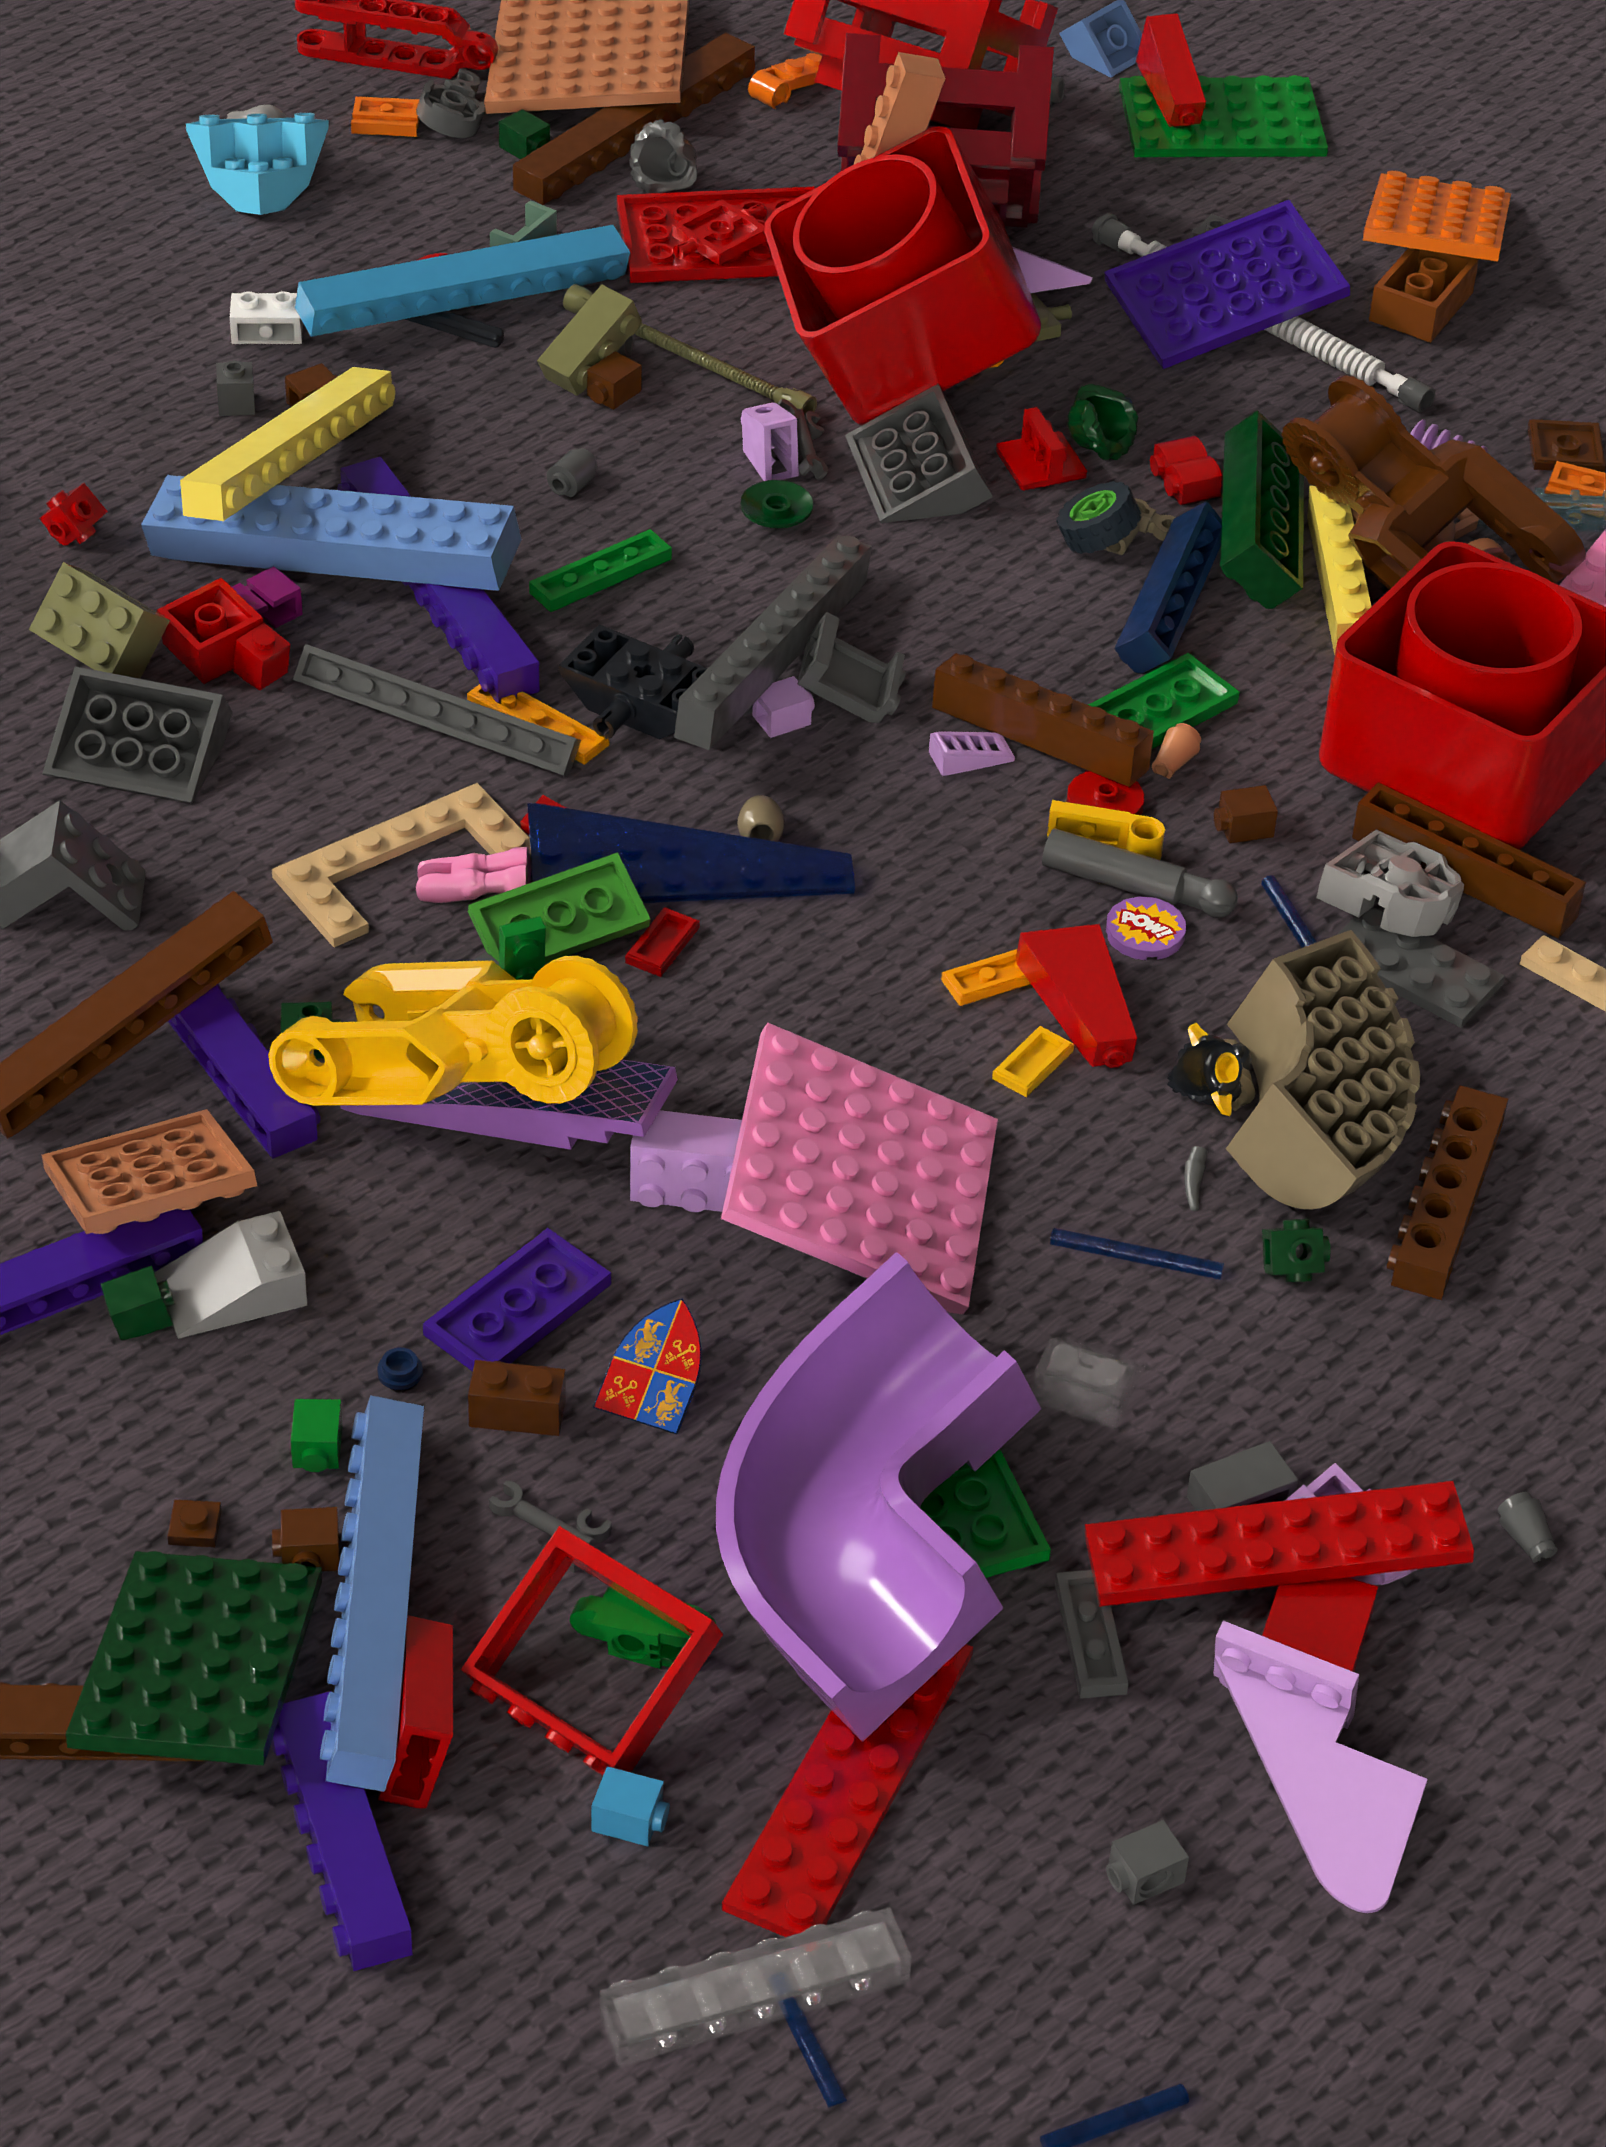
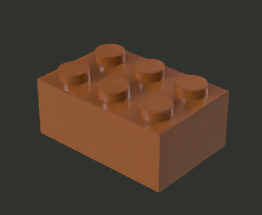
M1408 248L1374 286L1369 321L1431 343L1473 294L1479 259Z

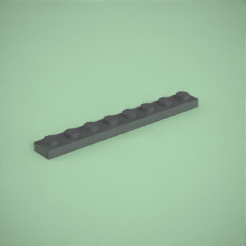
M307 644L304 646L293 678L294 681L564 776H568L581 743V740Z

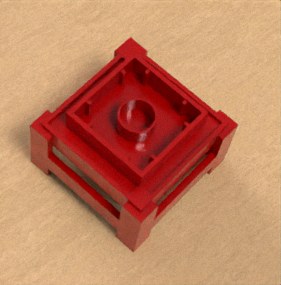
M794 0L784 34L795 38L794 45L822 55L814 82L842 91L846 33L881 35L879 63L894 64L898 52L937 58L941 67L986 70L981 68L987 50L1007 57L1003 71L1017 72L1019 45L1047 46L1058 8L1042 1L1025 0L1020 19L1016 20L999 12L1002 0H837L857 8L852 25L825 17L830 0ZM896 22L945 37L941 52L938 53L891 38ZM935 105L930 120L953 128L976 130L983 108ZM988 109L1010 117L1012 115V111H1014L1002 109Z

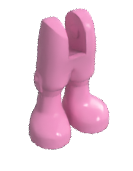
M514 847L505 852L491 855L470 853L422 861L417 869L419 879L416 884L417 897L420 901L450 903L475 900L482 895L490 893L501 894L531 883L529 848Z

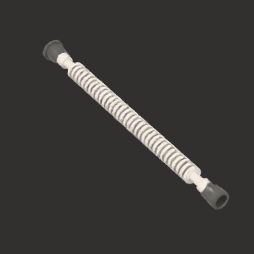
M1112 213L1099 217L1092 227L1093 240L1096 244H1105L1118 252L1123 250L1129 254L1136 253L1143 257L1167 247L1157 241H1153L1149 245L1141 241L1139 235L1130 231L1131 227L1118 221L1117 217ZM1298 316L1264 329L1280 337L1282 340L1292 345L1294 344L1295 347L1301 348V350L1308 352L1310 355L1320 360L1322 359L1323 362L1329 363L1338 370L1354 376L1358 380H1363L1366 385L1371 386L1377 382L1387 387V392L1398 397V402L1418 413L1423 412L1424 408L1427 409L1434 401V388L1411 376L1406 378L1400 374L1392 375L1385 371V363L1372 355L1370 356L1368 353L1327 333L1312 323L1306 322Z

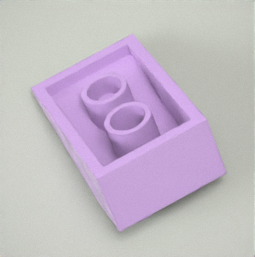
M1012 247L1030 293L1091 283L1093 277Z

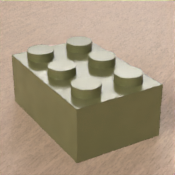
M63 562L29 630L94 670L140 679L170 620L91 572Z

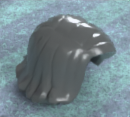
M656 120L653 123H647L643 126L642 131L636 134L635 143L630 148L631 157L629 159L630 167L632 168L630 174L636 182V187L644 189L647 193L651 194L683 190L694 184L698 173L696 150L685 139L684 133L681 132V128L677 124Z

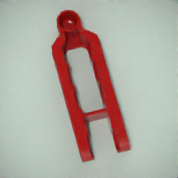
M295 0V10L300 13L318 16L321 20L343 23L344 33L321 29L301 31L297 35V50L300 54L307 57L451 79L462 68L476 70L490 68V64L494 62L498 54L496 40L485 32L470 30V24L454 8L404 0ZM366 24L380 26V29L387 30L388 27L411 31V34L416 35L419 32L440 35L442 39H446L454 47L447 50L366 37Z

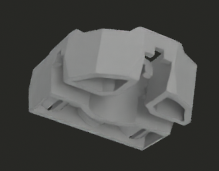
M1375 830L1325 864L1316 898L1359 918L1373 908L1377 896L1380 898L1378 905L1385 908L1380 928L1388 932L1411 937L1431 936L1438 932L1442 923L1448 925L1452 921L1464 890V884L1461 882V876L1448 865L1446 857L1416 842L1405 843ZM1421 862L1427 864L1425 869L1421 867ZM1364 870L1370 872L1369 874L1363 875Z

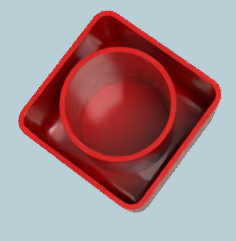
M937 126L929 128L874 158L861 161L846 168L821 186L779 207L765 222L764 232L796 332L850 417L859 425L868 423L939 384L943 391L1030 347L1040 334L1041 321L1004 224L952 131L947 127Z
M1455 541L1438 544L1339 637L1319 749L1321 765L1333 776L1366 792H1369L1377 783H1381L1520 850L1606 760V607L1472 545Z

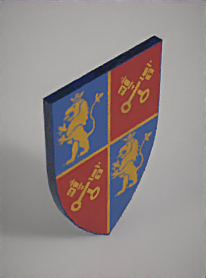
M682 1298L655 1309L635 1324L625 1335L612 1357L593 1408L676 1435L678 1434L696 1390L702 1365V1347L698 1328L690 1309Z

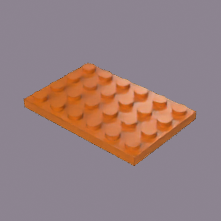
M1388 171L1387 174L1381 173L1364 228L1363 241L1498 262L1511 193H1505V189L1497 186H1486L1485 189L1473 188L1471 183L1465 181H1453L1452 184L1439 182L1438 178L1432 176H1421L1420 179L1408 178L1407 174L1400 171Z

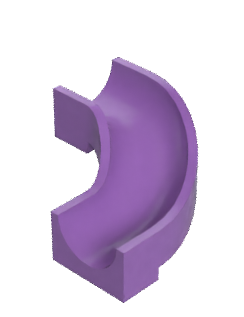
M898 1252L894 1253L829 1313L792 1351L762 1388L744 1416L730 1444L721 1471L716 1497V1532L721 1557L732 1585L766 1636L793 1667L802 1681L862 1742L1003 1609L978 1564L920 1509L922 1502L935 1488L965 1463L976 1471L1041 1410L1017 1361L1005 1350L996 1357L973 1339L939 1304L915 1274L908 1261Z

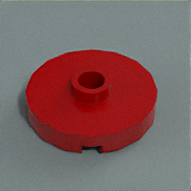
M1086 771L1076 776L1069 784L1067 802L1141 815L1144 805V792L1137 781L1128 787L1091 771Z

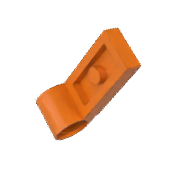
M809 53L805 57L787 59L783 63L771 65L769 68L757 71L749 82V95L776 109L775 106L782 102H788L792 90L816 84L814 81L822 56Z

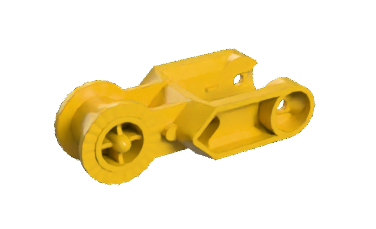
M578 955L554 959L543 966L533 979L516 980L493 960L391 963L372 967L345 989L343 995L353 1002L357 1022H332L327 1018L317 1016L302 1018L282 1032L272 1042L268 1056L270 1070L280 1088L299 1103L313 1106L423 1105L452 1091L462 1082H507L514 1086L519 1093L530 1097L532 1100L541 1101L546 1104H561L573 1100L584 1092L594 1080L597 1071L613 1067L628 1055L635 1044L638 1033V1016L628 989L620 982L618 976L610 972L606 966L595 962L593 959L583 958ZM374 1005L381 1007L384 1012V1019L379 1018L374 1013ZM314 1049L322 1053L325 1058L324 1063L319 1062L315 1058Z

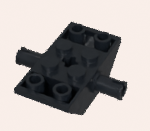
M600 624L558 665L559 673L587 710L600 715L593 720L595 732L602 737L609 729L605 734V739L612 738L622 725L659 740L675 733L679 697L708 668L686 660L694 652V645L686 636L680 642L682 635H676L667 647L662 650Z

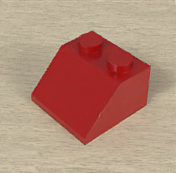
M222 578L157 609V613L170 620L162 635L163 644L203 684L234 669L236 640L264 622L263 617Z

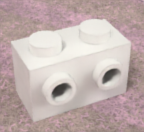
M231 293V343L302 344L303 322L295 309L297 293Z

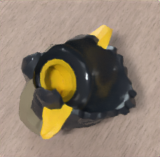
M1198 1023L1190 1025L1188 1032L1191 1042L1185 1044L1184 1048L1178 1052L1175 1066L1167 1076V1079L1170 1080L1167 1085L1173 1088V1092H1179L1182 1096H1188L1189 1099L1199 1103L1216 1105L1221 1114L1230 1116L1232 1110L1236 1111L1241 1106L1251 1103L1256 1094L1249 1071L1252 1062L1250 1051L1244 1044L1238 1043L1234 1039L1223 1040L1220 1037L1208 1035L1201 1029Z

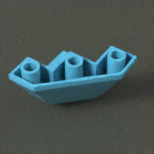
M314 113L294 114L295 118H267V114H248L247 119H220L219 115L199 116V121L186 123V131L211 188L236 211L263 215L285 210L309 186L329 128V120L315 119Z

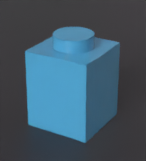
M607 1766L591 1806V1831L648 1846L654 1831L663 1832L669 1814L670 1804L663 1802L664 1781Z

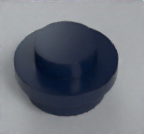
M398 1347L390 1349L383 1355L378 1364L377 1373L380 1382L384 1386L393 1390H405L415 1386L421 1380L423 1367L420 1359L412 1350Z

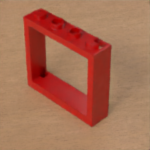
M559 1526L460 1670L474 1682L470 1687L474 1694L492 1705L497 1698L510 1705V1708L506 1713L529 1729H531L535 1722L549 1731L544 1737L549 1742L566 1753H569L574 1746L587 1755L583 1763L603 1776L607 1766L631 1772L724 1634L712 1619ZM572 1563L690 1636L613 1752L495 1677Z

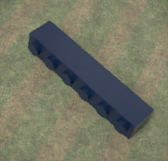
M1207 501L1173 519L1114 648L1119 654L1120 659L1125 664H1128L1136 673L1142 674L1172 658L1221 547L1222 519Z

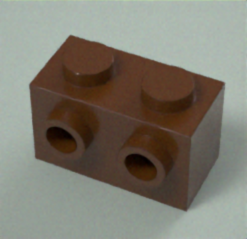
M475 1360L468 1391L469 1427L559 1436L566 1403L565 1369L511 1364L501 1361Z

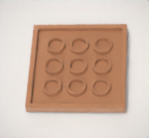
M207 1109L41 1155L45 1172L86 1234L109 1233L121 1224L132 1221H151L158 1218L160 1213L174 1209H194L200 1206L203 1201L217 1197H236L241 1195L245 1189L257 1186L254 1169Z

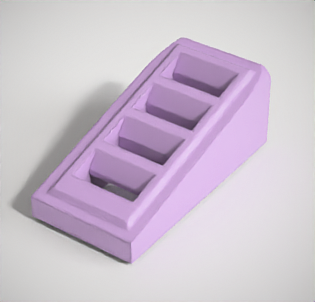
M930 733L929 754L942 776L1015 761V756L1004 737L998 733ZM996 744L1000 751H993L990 745Z

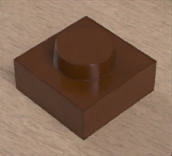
M174 1499L167 1535L168 1545L215 1548L222 1512L221 1502Z

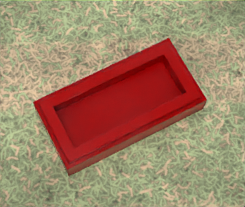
M664 907L625 955V963L661 977L698 931L700 921Z

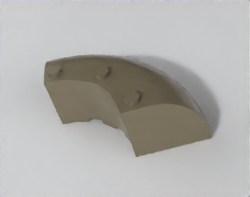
M1352 930L1274 958L1227 1024L1238 1040L1250 1051L1251 1063L1258 1082L1259 1103L1226 1147V1150L1264 1192L1285 1205L1299 1209H1318L1328 1206L1354 1192L1384 1166L1401 1144L1406 1131L1414 1120L1417 1108L1415 1093L1420 1088L1419 1062L1414 1061L1411 1047L1415 1043L1411 1026L1407 1018H1401L1395 1006L1399 998L1394 989L1386 988L1377 975L1381 969Z

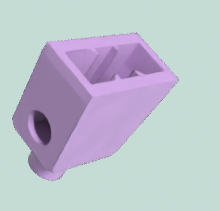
M767 403L744 409L741 416L743 451L763 481L784 480L799 476L797 418L777 403ZM771 449H773L786 468V472L772 475V465L776 460L771 456Z

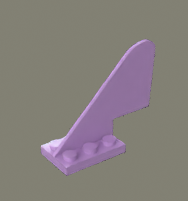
M1223 1621L1215 1640L1214 1676L1218 1677L1220 1683L1228 1688L1314 1874L1328 1893L1345 1906L1362 1913H1373L1381 1910L1389 1900L1428 1779L1337 1743L1342 1729H1348L1355 1713L1359 1674Z

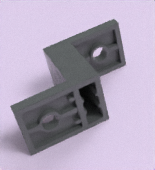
M59 800L0 839V929H4L67 887H70L121 929L133 930L139 926L146 870L136 859L130 858L114 845L108 836L102 835L86 822L80 813L73 811Z

